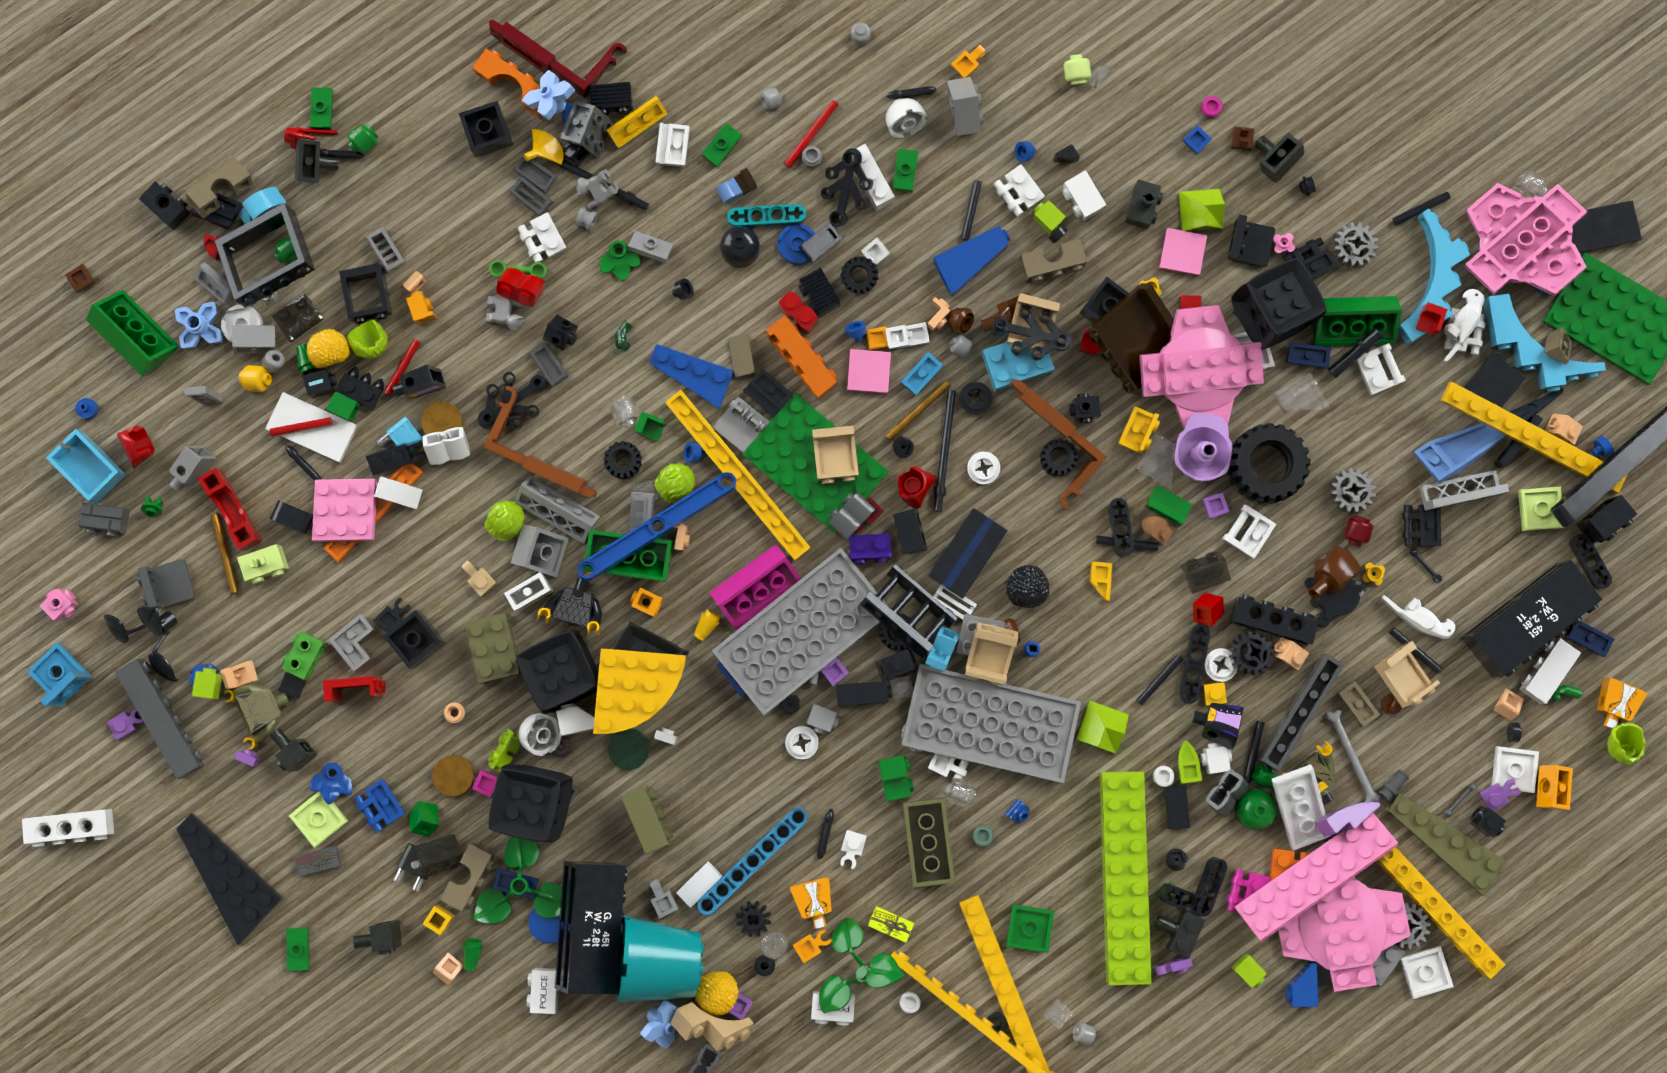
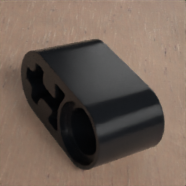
M278 500L270 519L306 534L313 515Z

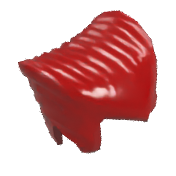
M134 426L117 433V437L133 469H136L155 453L153 444L144 427Z
M914 466L910 467V471L898 476V493L906 504L912 508L920 509L926 494L936 478L933 474Z

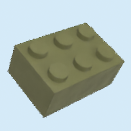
M502 613L465 622L479 684L521 675L515 657L518 655L509 614Z
M645 785L621 796L645 855L672 843L673 833L669 826L665 827L662 820L665 818L661 806L657 808L654 801L657 799L653 787L649 788L648 785Z

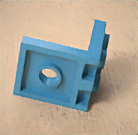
M58 642L27 671L47 692L40 700L47 707H64L66 705L65 702L72 695L78 694L82 690L81 687L87 681L93 679L90 673ZM56 666H60L62 669V674L58 678L53 675V669Z

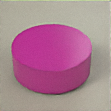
M1214 96L1207 97L1201 105L1203 115L1208 118L1217 117L1222 110V102Z

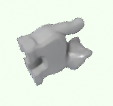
M606 169L590 179L581 177L577 180L576 189L578 193L576 196L579 197L591 192L595 199L588 203L587 208L589 210L602 205L619 190L615 181L610 186L606 184L605 181L611 177Z
M488 296L487 305L490 306V310L495 308V313H487L486 322L489 324L494 322L507 325L510 331H517L525 322V319L517 314L511 315L513 305L518 307L525 305L520 304L515 299Z

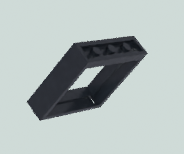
M285 203L215 240L233 298L245 308L254 305L255 302L272 295L283 287L289 286L292 282L305 277V275L315 270L296 213ZM286 224L298 260L243 289L232 253Z

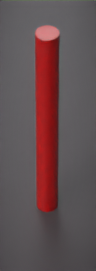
M832 100L784 162L785 166L788 168L792 167L839 104L836 101Z

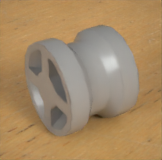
M581 207L575 226L579 228L585 227L587 231L591 232L596 224L598 213L595 211L589 212L586 208Z

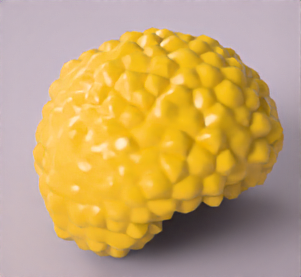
M328 329L317 332L310 337L307 344V355L316 368L321 369L334 363L337 364L338 362L345 361L350 356L351 348L348 340L341 333Z
M713 971L701 977L700 986L697 988L695 996L697 1005L705 1013L714 1017L728 1013L734 1007L738 998L737 982L728 972Z

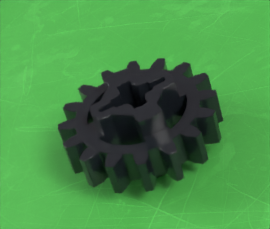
M1247 631L1245 634H1238V638L1232 640L1235 646L1229 647L1233 651L1229 658H1234L1235 660L1232 662V666L1238 665L1237 671L1241 672L1244 670L1245 676L1250 675V673L1252 676L1258 675V672L1260 674L1265 673V668L1271 667L1269 661L1274 660L1270 653L1275 650L1269 648L1272 642L1265 641L1266 635L1259 637V631L1253 634L1251 631Z

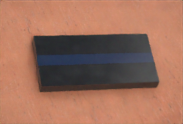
M973 508L928 577L963 599L1008 530Z

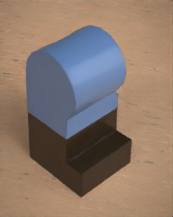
M746 168L740 171V174L718 186L716 191L723 203L728 204L757 189V185Z

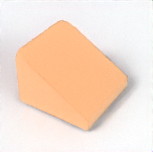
M415 271L403 286L412 294L417 292L427 280L418 271Z
M1506 688L1495 705L1494 711L1508 720H1513L1519 714L1524 699Z
M447 953L435 967L433 974L447 985H450L464 965Z

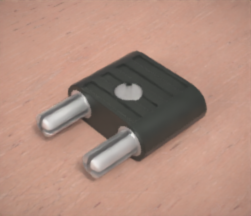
M408 843L397 865L399 869L394 881L400 883L405 871L418 876L412 889L419 892L424 880L428 879L438 856Z

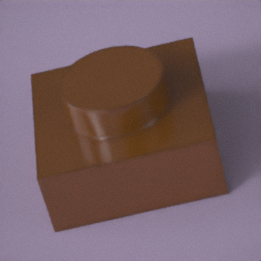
M84 264L65 274L77 293L95 283Z

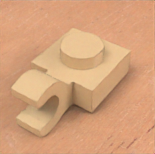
M466 561L461 566L471 576L467 582L481 597L497 583L483 567L478 571L469 561Z

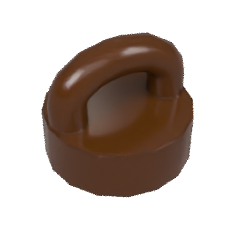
M1387 694L1381 699V708L1386 714L1392 715L1401 711L1402 707L1393 694Z

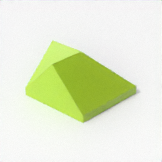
M1220 189L1179 192L1182 231L1195 232L1223 229L1225 203Z
M1089 701L1076 740L1116 754L1125 735L1129 714Z

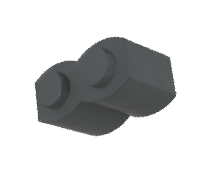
M850 493L843 501L844 507L840 511L836 508L829 516L831 519L829 525L846 541L875 511V508L859 493H856L854 496Z
M1231 769L1222 776L1219 785L1209 792L1206 803L1221 817H1225L1231 813L1236 801L1246 794L1249 785L1241 775Z
M707 1041L702 1046L697 1060L692 1064L688 1073H711L712 1068L717 1065L722 1050L717 1052Z

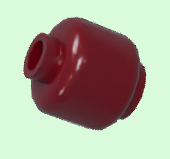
M1354 515V518L1347 520L1344 537L1349 540L1350 545L1361 547L1362 543L1370 542L1373 524L1370 523L1368 518Z

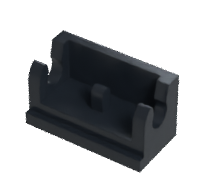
M918 509L893 514L902 553L911 554L927 550L928 547Z

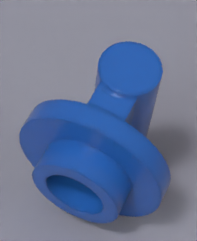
M1017 799L1005 815L1018 824L1027 820L1029 807L1020 799Z

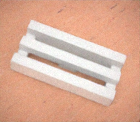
M940 585L933 596L943 606L951 609L954 615L963 620L964 615L937 599L939 595L965 611L967 615H971L977 606L965 596L962 599L942 585ZM942 590H947L970 605V609L943 593Z

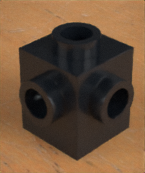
M557 314L548 323L543 340L564 351L569 345L572 346L578 337L576 335L578 326Z
M1089 393L1078 394L1077 398L1072 400V404H1069L1070 416H1074V421H1080V424L1092 423V419H1099L1101 417L1099 395L1089 396Z

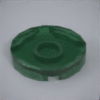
M628 729L617 732L612 736L608 746V754L612 763L618 768L633 770L645 763L649 756L650 747L648 740L641 732Z

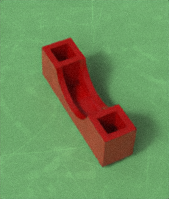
M214 468L198 477L207 496L215 503L228 526V533L239 550L246 551L260 543L262 539L224 472Z

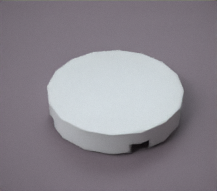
M235 305L229 308L221 320V330L231 343L232 325H263L260 314L250 306L245 308L242 305Z

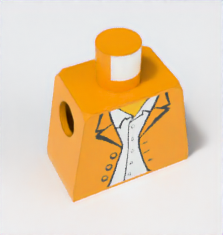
M1611 677L1603 678L1597 705V711L1607 715L1603 726L1614 729V727H1617L1619 720L1630 722L1646 698L1647 692Z
M829 876L790 886L791 893L802 918L812 917L814 929L826 926L824 914L832 912Z

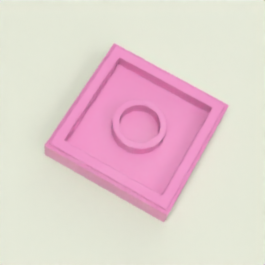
M1167 228L1159 269L1199 276L1207 235Z
M850 349L847 391L888 394L891 352Z

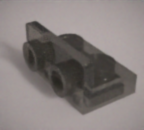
M1209 552L1204 557L1190 559L1181 565L1192 594L1231 580L1226 560L1220 552Z

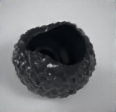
M1023 565L1016 568L1008 577L1006 593L1013 605L1034 608L1047 600L1050 593V584L1041 568L1034 565Z

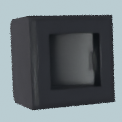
M1070 144L1055 153L1053 161L1055 163L1078 162L1080 156L1074 146Z

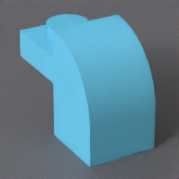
M276 186L266 188L247 198L242 203L244 208L238 215L246 224L287 202Z
M942 626L925 664L930 665L935 670L945 671L960 633Z

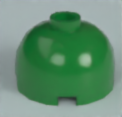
M1258 789L1248 790L1237 801L1235 807V815L1239 823L1243 827L1254 831H1261L1270 827L1274 823L1278 812L1274 798L1269 793Z

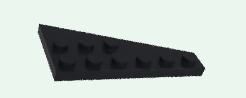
M190 813L178 826L177 831L237 945H240L283 897L194 813Z

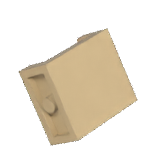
M1020 293L1011 324L1030 328L1025 319L1019 316L1021 306L1029 305L1032 308L1033 317L1042 330L1051 333L1046 324L1040 322L1039 316L1041 311L1049 310L1052 312V320L1055 323L1060 303ZM1022 310L1025 314L1029 313L1027 310ZM1042 315L1045 319L1049 318L1047 315ZM1009 333L1006 344H1009L1011 348L1013 342H1022L1029 337ZM1040 341L1027 349L1031 350V353L1035 346L1043 347L1049 342ZM1014 346L1016 350H1021L1019 346ZM1039 351L1034 352L1036 355H1041Z
M854 425L812 430L818 481H822V484L835 483L834 480L843 479V482L855 481V477H859Z
M977 622L965 667V675L974 680H988L995 685L1006 684L1012 655L1018 642V632Z
M1413 641L1400 646L1374 666L1402 708L1409 705L1412 707L1417 706L1423 701V696L1427 697L1436 691L1435 687L1440 684L1439 680L1431 682L1411 654L1417 648Z

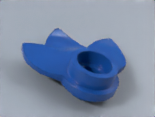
M337 763L326 764L321 773L315 775L310 782V791L321 790L322 798L327 804L333 803L340 793L344 795L352 794L351 779L343 774L342 768ZM330 769H334L336 771V775L331 777L329 776L328 771Z

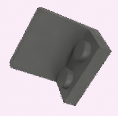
M574 101L560 138L563 141L582 146L591 155L599 158L608 136L606 130L612 126L613 121L596 106Z

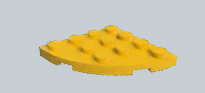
M601 648L593 734L617 733L642 724L657 714L670 700L676 690L685 668L686 656Z

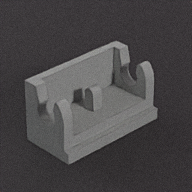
M232 325L233 354H266L270 350H275V326Z
M631 492L629 532L653 517L654 493Z

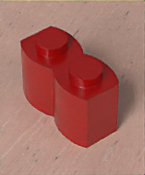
M507 268L497 281L496 293L507 299H515L522 305L533 307L543 294L545 281L534 275H526L516 268Z
M788 291L779 300V307L782 313L787 318L794 320L795 325L802 332L809 334L818 325L816 313L811 308L804 306L802 300L795 293Z

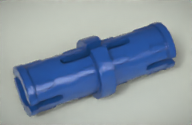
M1029 641L1024 645L1023 652L1029 658L1036 657L1040 652V646L1034 641ZM1029 646L1033 647L1034 653L1029 650Z

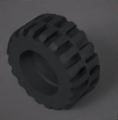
M1273 423L1260 424L1246 431L1232 445V456L1228 469V475L1232 476V485H1236L1239 489L1238 492L1241 495L1245 494L1248 500H1256L1259 504H1274L1293 496L1305 484L1304 480L1309 476L1310 472L1308 466L1311 465V459L1307 458L1309 453L1308 447L1304 448L1302 445L1304 440L1301 436L1297 438L1294 435L1296 433L1294 430H1287L1284 425L1279 424L1275 426ZM1263 445H1271L1282 452L1287 463L1286 473L1282 479L1274 483H1266L1256 477L1250 465L1251 455L1256 448Z

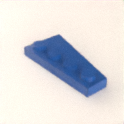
M656 344L650 360L652 366L693 391L719 410L721 409L734 373L733 370Z

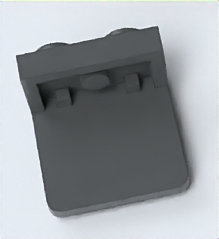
M179 559L153 568L146 566L138 568L137 580L139 585L143 587L144 594L142 597L146 606H157L158 609L195 597L185 560Z

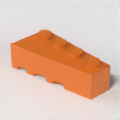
M786 315L766 330L767 338L817 400H820L837 386V375L831 368L828 370L825 367L824 359L819 353H814L811 349V343L806 337L803 338L798 327L792 321L790 322Z

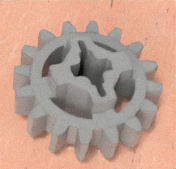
M1351 222L1348 227L1344 225L1341 231L1335 234L1338 238L1333 240V243L1337 245L1333 251L1339 252L1336 258L1342 257V264L1348 261L1350 262V267H1353L1355 263H1357L1358 267H1361L1363 262L1368 264L1370 258L1376 256L1373 251L1379 248V246L1374 245L1378 238L1372 237L1375 231L1369 232V225L1362 228V223L1359 222L1355 227L1354 223ZM1353 232L1351 237L1344 238L1346 234ZM1354 241L1356 242V245L1359 246L1358 248H1355V244H1353ZM1360 252H1367L1364 256L1358 257Z
M1348 468L1347 473L1342 470L1339 472L1341 477L1336 475L1333 478L1336 483L1330 484V487L1334 488L1330 495H1335L1336 497L1332 502H1339L1338 508L1345 507V512H1350L1351 508L1354 513H1357L1359 508L1365 510V504L1371 505L1373 503L1369 498L1376 496V494L1372 493L1376 486L1370 484L1374 479L1366 478L1368 472L1360 474V468L1356 469L1355 472H1353L1352 468ZM1346 478L1345 486L1340 488L1342 481ZM1351 487L1356 490L1360 489L1356 493L1346 491ZM1362 493H1366L1364 499L1359 502Z
M1404 902L1408 922L1414 925L1409 926L1411 936L1399 941L1398 947L1403 948L1406 945L1408 949H1411L1412 944L1417 947L1420 946L1419 940L1426 941L1424 934H1430L1426 927L1430 926L1431 923L1425 922V919L1429 916L1421 914L1423 908L1418 907L1416 909V904L1413 903L1408 907V904ZM1411 912L1414 913L1419 920H1414L1412 918Z

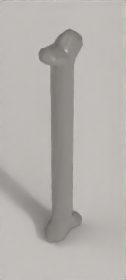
M1337 709L1334 713L1326 712L1325 719L1332 722L1366 793L1364 803L1380 802L1381 795L1373 791L1340 721L1342 711Z

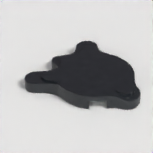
M1312 577L1307 578L1304 582L1308 590L1316 584L1315 578ZM1351 579L1335 595L1325 592L1317 600L1311 597V606L1321 607L1322 609L1317 619L1319 620L1318 625L1322 628L1327 627L1335 617L1352 612L1366 591L1365 585L1362 582Z

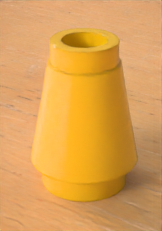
M706 609L705 612H702L693 635L704 641L718 626L721 617L714 611Z

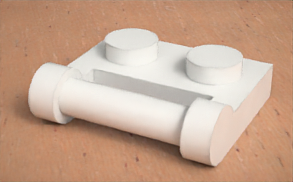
M1390 343L1374 349L1368 354H1363L1355 361L1370 396L1406 381L1404 375L1401 376L1390 351L1392 349ZM1383 354L1394 378L1393 380H1388L1377 355Z
M1243 505L1241 514L1228 534L1223 536L1222 540L1254 559L1276 524L1251 507ZM1249 516L1254 518L1240 542L1236 540L1235 537Z

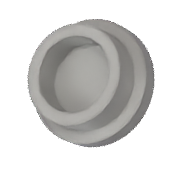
M807 147L802 153V160L805 165L815 167L820 164L822 153L817 147Z

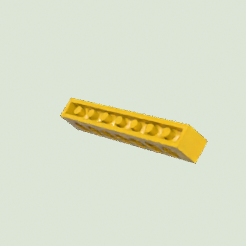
M1394 848L1376 861L1418 907L1423 908V913L1429 916L1428 918L1483 977L1492 979L1506 965L1397 848Z

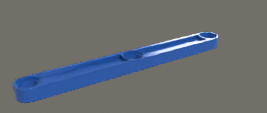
M729 472L722 473L582 561L577 568L579 577L583 581L594 580L725 497L736 488L735 476ZM725 478H730L733 484L730 487H724L721 482ZM661 522L664 527L661 531H654L652 529L653 523ZM590 566L593 568V573L589 576H584L581 573L582 568Z

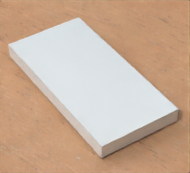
M282 392L265 429L270 431V428L331 417L333 425L280 436L341 463L358 426Z
M1311 764L1271 779L1289 845L1293 851L1332 836L1324 837L1315 825V822L1325 816L1326 813L1314 768Z

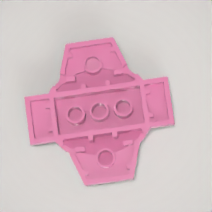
M1497 183L1466 211L1480 238V252L1465 264V268L1493 295L1510 282H1526L1552 296H1556L1587 267L1575 244L1571 241L1572 227L1587 214V211L1558 184L1543 197L1534 196V198L1526 199L1520 193Z
M1219 305L1176 309L1170 342L1161 349L1160 353L1139 355L1142 396L1164 395L1173 402L1183 428H1185L1188 419L1195 413L1221 416L1228 425L1234 399L1243 387L1264 383L1261 342L1241 344L1235 337L1230 335Z
M1355 876L1278 930L1283 956L1317 961L1324 968L1330 970L1334 992L1377 985L1373 963L1381 951L1411 936L1402 893L1368 888L1356 880Z

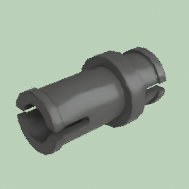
M1398 770L1388 783L1385 782L1383 784V789L1378 792L1379 795L1389 802L1393 796H1397L1398 790L1409 780L1408 775Z

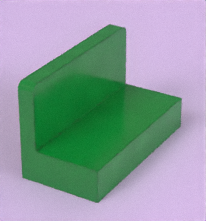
M1157 485L1144 507L1182 526L1187 519L1186 516L1192 504Z

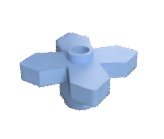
M548 70L540 78V89L529 91L522 101L532 110L538 108L541 116L550 120L554 114L561 113L565 109V100L572 95L575 89L566 81L559 82V78Z
M215 302L202 304L198 313H194L188 307L175 309L176 321L185 325L186 328L179 336L181 348L184 350L196 348L201 337L211 345L223 343L222 331L211 325L219 316L218 305Z
M664 1000L660 1006H653L647 1013L649 1023L646 1024L640 1035L650 1042L656 1040L661 1047L668 1049L675 1040V1028L670 1022L677 1007L667 1000Z

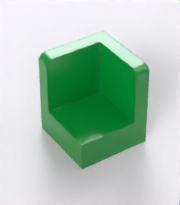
M334 392L326 410L352 423L361 404L338 392Z
M642 411L634 431L654 441H659L666 422Z
M418 801L409 812L411 833L430 837L439 826L438 806L436 804Z

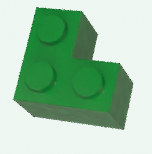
M900 755L878 760L886 801L911 797L910 792L914 791L912 779L907 778V772L911 771L908 758L904 759V756Z

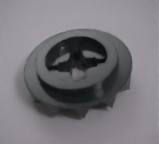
M981 382L968 383L960 392L959 400L961 407L967 413L975 415L984 413L992 403L990 389ZM980 391L979 399L982 402H976L972 406V398L969 395L975 396Z

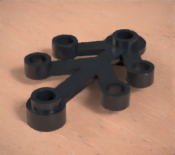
M855 148L846 150L842 156V161L833 167L827 168L825 171L826 178L831 180L837 179L839 172L846 169L844 177L821 190L823 199H832L835 193L841 189L838 208L829 216V221L834 227L844 226L848 220L845 211L849 193H851L855 201L856 209L866 210L869 207V201L866 198H862L853 180V174L855 172L860 181L859 186L862 190H871L874 183L871 178L866 177L861 167L862 155ZM831 170L834 172L833 177L830 174ZM865 181L868 182L867 188L865 187ZM827 190H829V196L826 195ZM861 201H863L864 203L863 207H861L860 205Z
M1029 305L1021 306L1019 316L1025 319L1030 328L1010 324L1005 318L995 319L992 325V332L997 336H1004L1009 332L1029 337L1022 342L1015 341L1012 343L1011 352L1014 355L1022 354L1025 349L1040 341L1049 342L1043 347L1035 346L1032 349L1031 357L1034 360H1041L1044 355L1055 349L1057 351H1065L1072 344L1071 335L1058 329L1052 320L1053 315L1051 311L1043 310L1039 316L1040 322L1046 324L1051 332L1047 333L1042 330L1033 317L1032 308ZM1022 310H1027L1029 313L1025 314ZM1042 315H1047L1049 318L1045 319ZM998 323H1002V324H1004L1005 326H1004V327H1000V326L998 325ZM1059 338L1064 339L1065 342L1059 341ZM1014 346H1019L1021 350H1016ZM1039 351L1041 355H1036L1034 352Z
M506 372L503 375L505 384L502 402L505 404L509 403L512 394L511 391L506 390L505 386L513 387V384L516 382V376L512 372ZM508 375L513 376V380L511 382L506 381V377ZM533 376L530 384L518 392L511 411L512 413L529 415L531 418H536L540 414V410L536 405L522 406L516 404L534 391L543 392L547 388V381L543 376ZM536 380L542 381L540 386H535ZM495 384L487 386L488 398L486 409L482 410L478 415V423L484 429H492L502 409L501 406L494 409L495 399L499 394V388ZM492 387L496 388V392L494 394H490L489 392L490 388ZM536 408V414L531 415L530 409ZM487 415L491 416L490 422H485L484 420ZM519 417L508 418L506 426L519 430L523 426V421ZM515 420L520 421V425L517 427L513 426Z

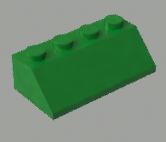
M124 290L92 304L86 321L141 376L156 370L179 347Z
M1397 296L1323 298L1327 311L1320 320L1313 324L1314 345H1356L1359 339L1362 340L1374 328L1384 337L1376 344H1396L1402 313Z
M589 530L585 560L625 534ZM657 539L603 574L666 582L674 542L672 540ZM585 566L584 571L593 572V568Z

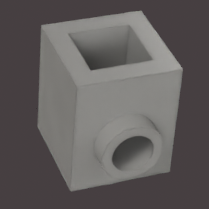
M814 704L807 724L814 726L813 731L825 735L826 731L836 730L840 718L836 717L837 712Z

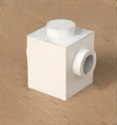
M1210 743L1208 748L1203 749L1201 762L1203 766H1206L1207 774L1231 770L1232 754L1230 749L1216 743Z

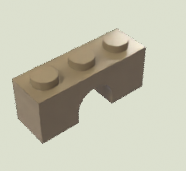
M235 158L230 162H226L214 173L208 174L199 183L191 185L185 191L188 203L204 219L220 208L215 196L219 190L228 189L238 196L252 187L253 182L251 175Z
M1081 239L1060 244L1061 259L1057 262L1047 261L1043 257L1041 249L1021 254L1020 262L1026 282L1032 281V283H1037L1044 280L1043 277L1051 275L1052 278L1062 276L1065 271L1071 270L1073 273L1083 270L1087 260Z
M470 843L460 863L470 869L471 876L466 884L455 880L449 881L440 900L460 911H464L466 908L470 909L475 900L473 895L476 889L480 890L485 882L483 876L486 870L490 871L495 863L493 859L495 854L475 843Z

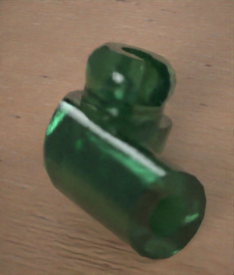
M626 320L614 335L615 346L622 352H626L630 348L626 335L633 327Z

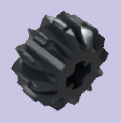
M749 901L747 902L748 910L744 906L740 907V910L745 914L737 913L736 917L743 920L738 921L736 924L737 926L744 924L741 932L744 933L749 929V937H752L753 930H755L757 937L761 935L760 928L764 932L768 931L767 927L763 924L771 925V921L765 919L771 916V912L763 913L767 906L763 905L759 909V901H756L755 908H752V903ZM750 914L752 916L757 914L759 916L757 919L759 923L753 922L751 924L748 916Z

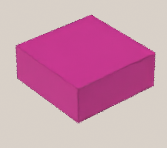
M480 770L472 789L491 798L498 777Z

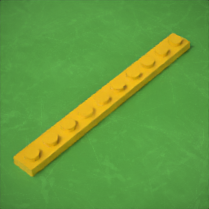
M1448 382L1440 400L1441 402L1585 478L1603 463L1598 458L1453 382ZM1627 475L1610 491L1619 493Z
M678 391L665 402L666 405L722 473L729 472L735 476V489L793 560L796 561L811 547L683 391ZM727 478L730 481V483L733 484V481L730 478Z
M979 895L960 901V907L1016 1045L1018 1043L1026 1049V1055L1029 1058L1033 1059L1036 1057L1044 1064L1043 1069L1050 1073Z
M901 950L898 953L896 951L892 953L891 956L901 969L1032 1073H1048L1043 1069L1044 1064L1036 1057L1033 1059L1029 1058L1026 1055L1027 1050L1018 1043L1014 1046L1009 1042L1010 1037L1002 1030L998 1033L992 1028L994 1024L987 1018L983 1017L980 1019L975 1015L977 1011L972 1006L961 1004L958 1001L960 999L958 995L951 990L946 992L942 989L943 984L935 977L932 979L925 975L927 971L918 964L913 966L908 962L910 958Z

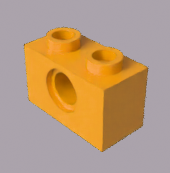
M1558 765L1539 766L1536 807L1550 810H1570L1573 768Z

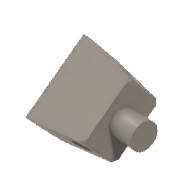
M185 446L169 470L174 476L170 486L180 491L185 484H196L199 481L198 477L204 475L217 458L203 446Z

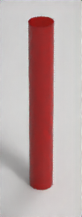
M413 339L384 391L387 395L392 396L394 392L393 385L399 383V376L404 374L420 345L419 341Z
M328 417L270 428V435L272 437L333 425L332 418Z

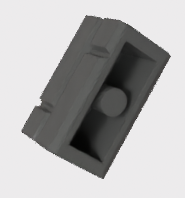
M83 503L79 527L86 529V533L98 534V531H106L105 535L118 537L119 533L125 534L127 531L130 511L126 508Z

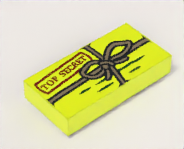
M876 906L868 926L906 943L914 922Z

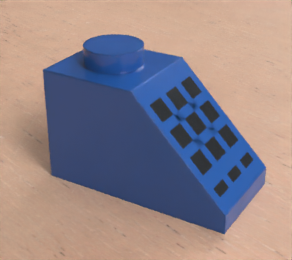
M1307 962L1288 983V989H1285L1286 1002H1289L1290 1006L1318 1007L1316 963Z

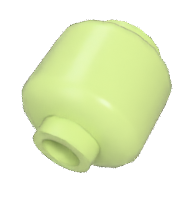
M1082 54L1070 56V60L1064 63L1066 81L1071 82V85L1087 83V80L1091 78L1089 59L1082 58Z

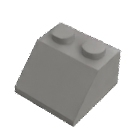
M523 524L511 564L557 578L569 538Z

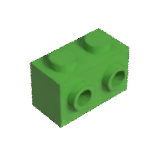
M301 631L300 634L294 637L292 641L294 646L290 653L288 652L284 656L282 669L303 680H309L328 643Z

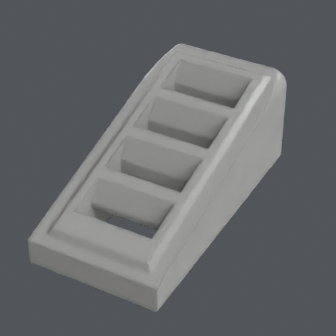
M384 227L366 236V239L387 272L405 262ZM381 235L385 236L384 239L377 242L376 244L373 242V240L380 237ZM388 241L389 245L379 251L377 247ZM393 249V253L383 258L381 254ZM397 256L398 259L389 265L386 263L387 260Z

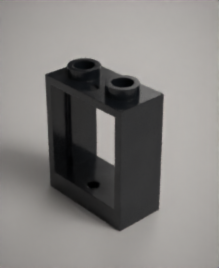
M380 263L339 271L347 315L350 321L355 322V324H363L367 319L375 318V320L386 319L387 315L392 314L384 267ZM377 277L382 307L354 312L349 282Z
M887 681L836 685L838 706L888 703V698H892L891 685H887Z

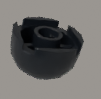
M732 227L721 238V255L726 263L733 267L743 268L753 264L760 254L759 238L748 227Z

